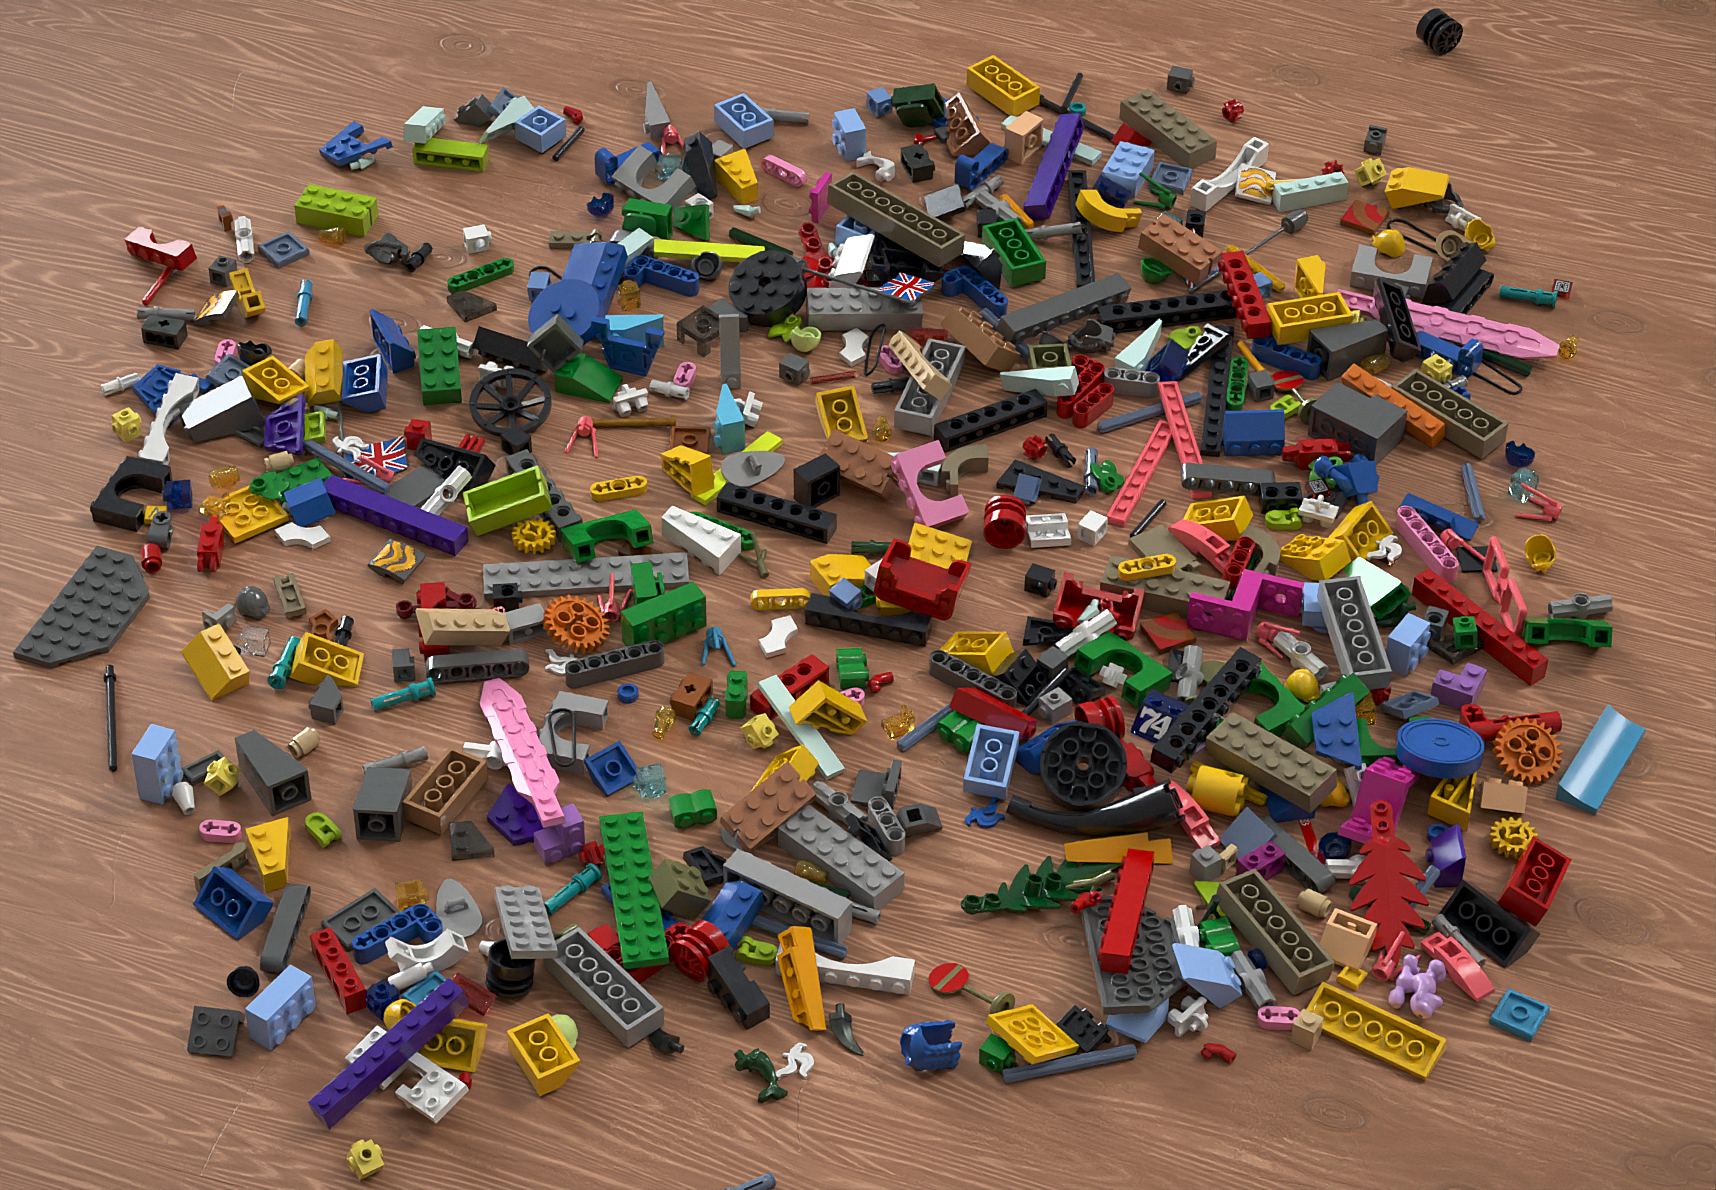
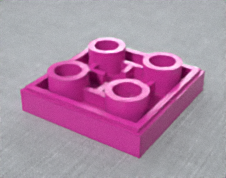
M825 172L822 178H818L816 187L810 190L809 199H811L809 213L811 214L812 222L818 223L830 206L827 204L829 184L832 183V173Z

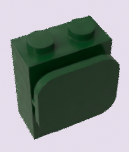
M935 83L894 88L891 104L895 107L896 113L904 126H927L933 123V119L944 117L945 101Z

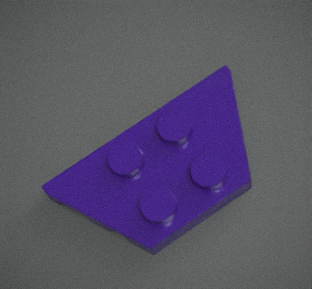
M303 394L298 395L297 398L299 400L290 406L286 403L277 411L265 417L264 447L267 451L278 453L287 451L288 454L303 455L306 402Z
M511 784L506 785L487 814V822L513 846L522 845L527 842L533 843L534 832L545 829L534 805L518 794Z

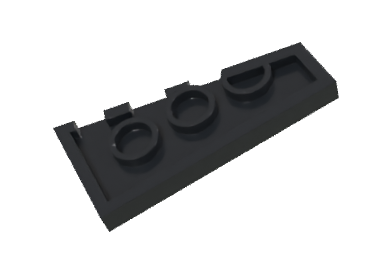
M1018 460L1013 461L996 484L998 489L1008 487L1013 488V492H1015L1019 473L1042 479L1038 493L1039 497L1041 495H1049L1051 499L1075 504L1085 493L1086 487Z

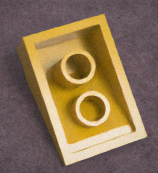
M1411 167L1396 168L1390 173L1385 194L1392 209L1444 199L1450 177L1449 174Z
M1318 255L1297 259L1294 290L1299 298L1323 295L1326 264L1322 262Z
M274 356L242 370V377L255 399L280 404L310 389V386Z
M854 385L816 393L815 404L827 440L833 429L859 441L868 440Z
M1239 496L1191 503L1183 519L1208 528L1224 541H1237L1249 525L1253 513L1246 497Z
M827 554L810 561V579L823 595L830 596L829 590L843 577L857 588L864 586L865 569L872 565L863 555Z
M957 631L940 649L989 675H992L1006 657L1014 652L1007 632Z
M305 632L296 648L290 678L309 685H319L329 675L336 686L357 687L364 653Z

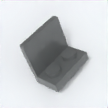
M893 759L892 766L887 768L886 773L859 770L851 803L868 806L871 798L882 797L886 799L893 810L901 781L902 761Z
M194 1006L187 1051L233 1057L238 1024H244L246 1014L237 1010Z

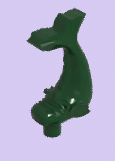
M1406 600L1403 601L1382 619L1379 620L1377 617H1374L1376 625L1381 627L1398 626L1409 611L1416 610L1415 602L1407 603Z
M759 1048L747 1055L741 1049L734 1053L737 1059L735 1063L737 1071L747 1069L749 1072H752V1070L759 1071L765 1077V1080L769 1082V1087L759 1093L757 1102L763 1103L770 1098L779 1100L787 1096L788 1091L778 1087L775 1068L765 1052L759 1051Z

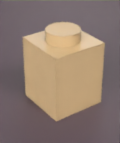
M1302 1009L1293 1023L1291 1042L1312 1051L1321 1037L1324 1017Z

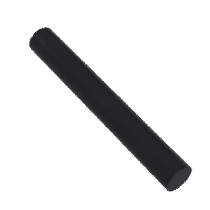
M579 126L552 156L554 161H558L583 134L585 129L582 126Z
M1161 499L1130 533V538L1141 534L1167 505L1165 500Z
M1064 668L1022 712L1030 716L1039 707V698L1057 688L1070 675V672Z

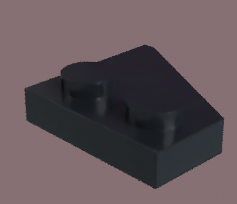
M704 846L684 852V861L688 866H694L701 872L705 886L724 881L723 865L726 862L725 858L712 853L711 850Z

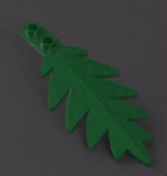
M1048 856L1042 862L1036 874H1030L1029 866L1025 864L1015 876L1009 891L1006 883L1002 882L998 894L986 893L983 897L966 895L961 901L960 906L967 914L971 915L1003 910L1026 913V908L1059 909L1060 904L1054 901H1075L1079 894L1074 892H1090L1093 887L1092 884L1067 890V885L1073 884V881L1093 879L1110 869L1114 872L1121 868V863L1105 862L1100 864V862H1085L1078 869L1076 862H1068L1065 859L1057 872H1054L1051 856ZM1098 886V888L1096 889V891H1098V892L1102 891V888H1103V887Z

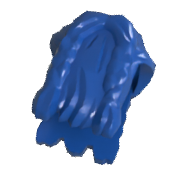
M951 1020L943 1022L929 1021L909 1025L904 1028L899 1040L901 1053L906 1060L905 1064L911 1066L916 1071L955 1068L959 1063V1050H961L963 1045L962 1042L951 1043V1040H949L953 1035L951 1033L952 1029L955 1028V1022Z

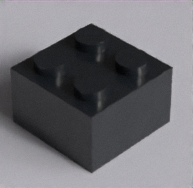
M826 453L793 469L794 500L798 503L816 508L840 496V465Z

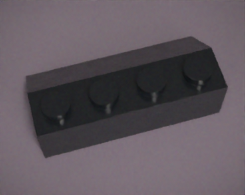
M1465 242L1458 247L1459 249L1456 253L1450 256V260L1442 265V269L1433 276V279L1427 286L1421 304L1433 305L1451 301L1458 295L1487 261L1477 242Z
M1381 278L1376 279L1373 291L1374 304L1378 309L1380 322L1388 329L1387 341L1390 347V355L1394 359L1406 362L1422 352L1402 287Z
M478 327L472 346L473 349L478 350L477 354L486 357L492 354L495 355V360L504 363L506 359L511 360V365L520 368L526 365L529 366V371L539 373L540 370L545 372L549 370L541 361L542 356L538 358L527 347V341L487 328Z
M1462 880L1439 914H1442L1452 926H1456L1460 933L1502 966L1508 968L1530 950L1540 933L1517 915L1497 904V900L1476 884Z

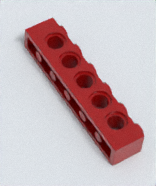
M1244 251L1222 253L1221 261H1218V269L1223 274L1224 284H1227L1228 295L1232 297V306L1236 308L1237 319L1241 321L1242 332H1245L1247 339L1270 337L1272 322Z

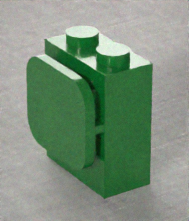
M629 198L626 205H623L622 216H624L622 230L634 232L640 228L649 235L659 237L662 240L671 239L673 234L672 205Z
M651 562L631 564L634 606L665 593L662 573L657 572L656 580Z

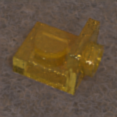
M224 493L221 498L209 495L199 506V512L209 517L218 516L219 520H221L231 509L229 494Z
M904 704L901 705L900 714L881 720V726L889 738L894 739L906 735L913 730L916 718L914 712L909 710Z

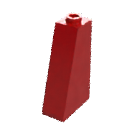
M975 687L957 688L949 705V708L988 726L1019 732V740H1030L1037 729L1036 724L1038 720Z

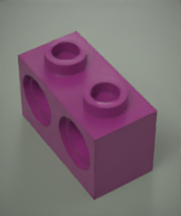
M1269 841L1238 859L1236 876L1256 869L1264 880L1268 881L1283 872L1286 853L1274 842Z

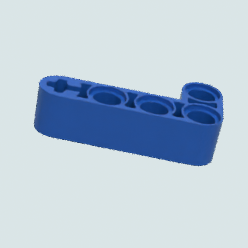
M646 142L640 145L652 152L658 163L662 160L663 153L652 143ZM637 147L617 156L613 155L606 148H600L594 157L595 174L607 185L615 184L611 176Z
M990 143L973 159L960 155L955 163V184L973 191L1006 162L1009 150L995 143Z
M638 255L624 269V287L629 291L638 290L646 282L685 296H696L699 293V275L696 272L657 259Z
M963 265L946 272L944 277H942L941 292L944 296L954 297L964 293L981 309L987 308L998 319L1007 314V297L972 267Z
M1271 331L1270 337L1253 339L1251 352L1258 361L1284 371L1298 372L1303 378L1308 380L1319 378L1322 362L1319 356L1288 344L1278 345Z
M1424 331L1416 333L1422 352L1415 356L1426 360L1437 354L1453 365V373L1459 376L1463 375L1466 378H1469L1480 367L1483 345L1477 339H1470L1460 348Z
M416 904L354 937L352 940L354 960L359 964H368L387 954L388 950L385 942L390 937L404 943H408L417 937L425 944L432 942L443 933L442 921L426 904Z

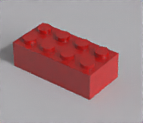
M1533 836L1522 851L1497 904L1536 927L1548 911L1572 859Z

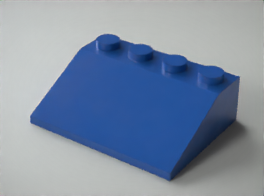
M610 242L574 244L561 280L578 279L589 283L602 299L605 315H607L628 258L625 246Z

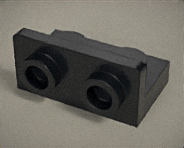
M1077 667L1067 669L1070 675L1058 686L1076 704L1089 702L1093 698L1104 696L1107 690L1106 687Z
M1076 1005L1056 1024L1086 1053L1094 1052L1104 1040L1108 1043L1112 1040L1107 1034L1110 1030L1102 1022L1099 1021L1096 1024L1092 1020L1094 1016L1086 1008L1081 1010Z

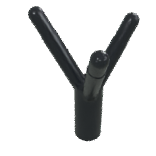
M1213 895L1209 905H1197L1195 907L1196 910H1207L1200 922L1206 921L1210 914H1214L1216 919L1221 918L1217 911L1221 900L1219 895Z

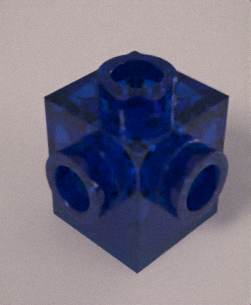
M191 480L166 481V489L162 490L163 502L167 501L168 509L192 508L193 493Z
M382 979L366 990V1006L383 1021L387 1006L399 1000V990L395 985H390L385 979Z

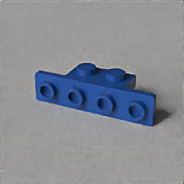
M1411 493L1406 495L1400 507H1412L1425 522L1441 530L1452 529L1459 537L1467 541L1472 539L1479 527L1477 522Z

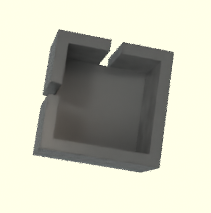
M557 314L529 336L527 347L538 358L542 356L541 361L554 373L566 363L567 359L571 360L582 351L584 340Z

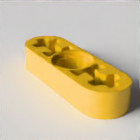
M632 476L597 482L591 485L590 496L592 500L602 502L642 495L647 491V479L643 476ZM616 487H622V488H624V489H622V490H615L614 488H616Z
M1162 554L1123 561L1118 567V577L1124 581H1132L1171 574L1176 568V558L1170 554ZM1151 566L1152 569H1144L1142 567Z
M804 588L756 590L750 596L751 606L756 610L803 609L807 606L810 592ZM778 597L786 598L784 601L775 600Z

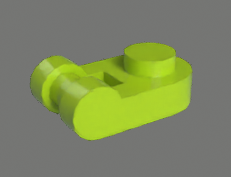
M1288 394L1274 402L1270 410L1284 409V419H1287L1295 413L1298 414L1301 402H1296L1294 397Z
M1291 508L1290 510L1269 511L1265 515V525L1274 530H1298L1302 527L1301 515L1298 514L1299 509Z
M315 812L306 817L307 831L318 841L322 848L330 845L332 840L337 841L342 838L341 830L323 813Z
M748 936L741 938L740 948L737 949L735 955L737 960L762 966H770L776 963L778 953L776 946L766 942L755 941Z

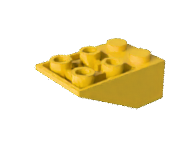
M1301 534L1294 537L1293 541L1283 546L1280 550V561L1311 580H1328L1351 562L1345 540L1335 538L1312 537Z

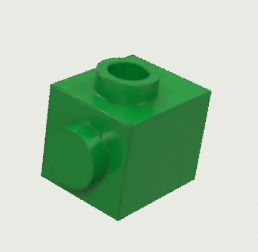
M1474 616L1453 618V637L1456 649L1477 648V627Z
M992 1033L979 1048V1064L991 1071L1002 1074L1004 1069L1012 1068L1016 1061L1015 1049L1011 1048L1004 1039Z

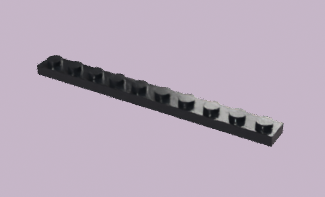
M1068 170L1071 223L1081 222L1082 227L1081 234H1072L1076 288L1095 282L1091 224L1079 212L1075 204L1080 190H1088L1086 170Z
M1226 325L1215 326L1228 333L1231 340L1212 355L1200 455L1220 457L1234 337V327Z

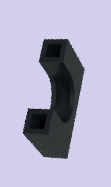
M127 456L119 464L114 475L110 477L107 485L101 489L97 499L91 503L90 512L92 513L93 522L138 532L144 523V504L127 501L119 497L132 489H147L164 494L173 481L171 467Z

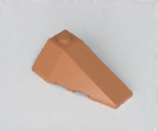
M958 92L945 103L946 119L948 120L946 132L950 136L947 139V145L952 155L972 156L979 154L991 141L961 93Z

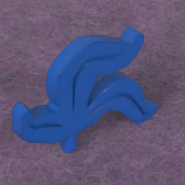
M991 798L987 808L976 810L975 807H971L972 812L965 818L966 825L971 827V823L977 821V824L982 828H992L1000 820H1005V815L995 814L997 811L996 802H998L999 798Z

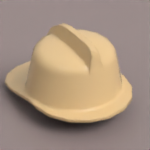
M1445 230L1437 237L1435 248L1441 258L1449 261L1450 256L1456 253L1461 244L1472 242L1455 231Z

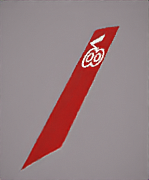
M1310 819L1298 820L1308 851L1324 864L1325 861Z

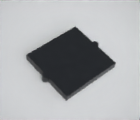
M1488 546L1472 547L1483 557H1486ZM1457 547V560L1460 563L1462 573L1483 572L1484 561L1466 548ZM1494 556L1491 567L1492 572H1497L1498 570L1496 565V556Z

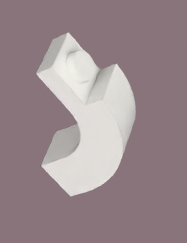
M448 928L435 940L424 945H409L393 937H390L385 942L389 958L398 963L400 971L420 962L423 965L431 962L434 968L433 971H441L454 965L469 953L463 935Z

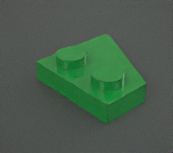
M709 205L674 207V226L709 241Z

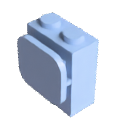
M1303 582L1305 584L1302 599V626H1312L1317 632L1328 633L1317 599L1319 583Z

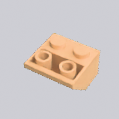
M1487 777V781H1482L1481 808L1525 814L1528 787L1523 786V782L1509 780V784L1501 783L1502 779Z
M1335 908L1326 924L1320 945L1334 960L1335 964L1343 967L1348 966L1351 970L1353 968L1359 970L1373 945L1377 923Z

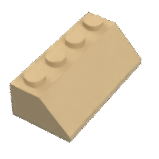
M417 608L415 610L425 645L501 646L510 633L506 615L493 609Z

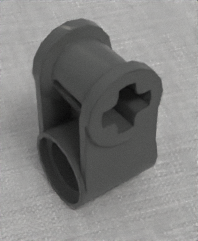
M159 511L154 514L147 534V544H156L161 549L170 548L173 534V526L170 524V513Z

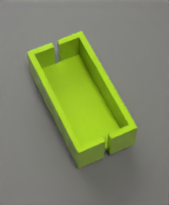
M308 184L302 193L303 196H300L294 205L296 223L365 237L379 215L376 197Z
M538 465L463 492L468 520L477 536L553 509L546 478Z

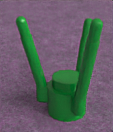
M1140 172L1139 175L1162 191L1150 188L1151 192L1159 195L1158 202L1160 204L1134 200V204L1158 207L1163 210L1166 207L1173 208L1177 195L1172 194V191L1164 188Z

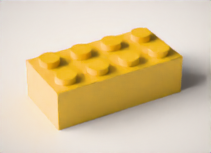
M992 55L967 68L966 85L1008 115L1016 117L1039 105L1040 87L996 56Z
M1340 292L1267 304V312L1272 322L1271 333L1278 345L1309 340L1310 330L1350 324L1353 318Z

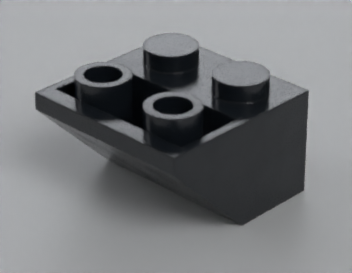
M1026 648L1010 653L991 675L1015 688L1017 691L1016 702L1024 706H1028L1050 681Z

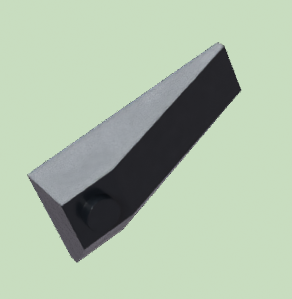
M698 131L684 139L681 152L682 170L690 175L696 185L693 189L694 192L701 194L708 200H712L718 197L712 142Z
M965 241L964 250L961 255L980 275L999 290L1003 264L998 259L1000 255L994 248L989 250L985 245Z
M425 438L421 439L414 453L415 457L445 480L458 466L466 469L472 478L462 488L464 490H471L488 483L496 466L485 454Z

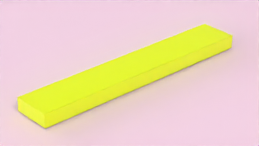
M654 239L653 254L654 257L693 259V257L700 255L702 252L709 251L718 254L722 261L742 262L755 253L765 251V247Z
M767 431L742 452H774L783 444V439ZM721 468L714 473V489L696 497L691 495V498L705 506L715 499L727 482L722 476Z

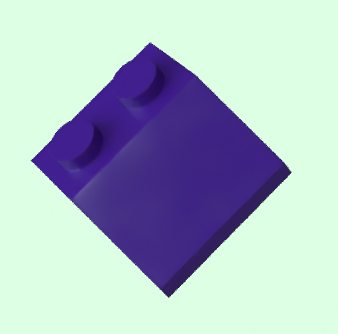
M1454 825L1431 839L1430 847L1426 849V862H1430L1429 866H1435L1440 870V875L1434 882L1435 888L1458 887L1463 879L1466 853L1460 825Z

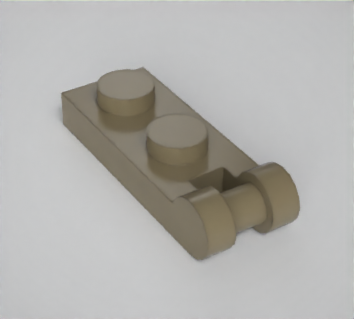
M598 229L592 232L550 231L549 248L573 249L574 244L601 242L602 232Z
M289 573L281 578L280 576L273 577L274 586L286 618L307 614L294 573Z
M243 842L235 843L231 851L194 874L196 890L200 892L213 866L230 868L234 872L248 864L246 844Z

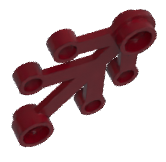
M445 586L446 600L448 598L452 600L447 602V609L476 608L477 601L472 594L462 593L458 595ZM402 600L396 604V613L400 618L407 619L411 614L416 613L415 610L421 608V605L412 606L410 601Z

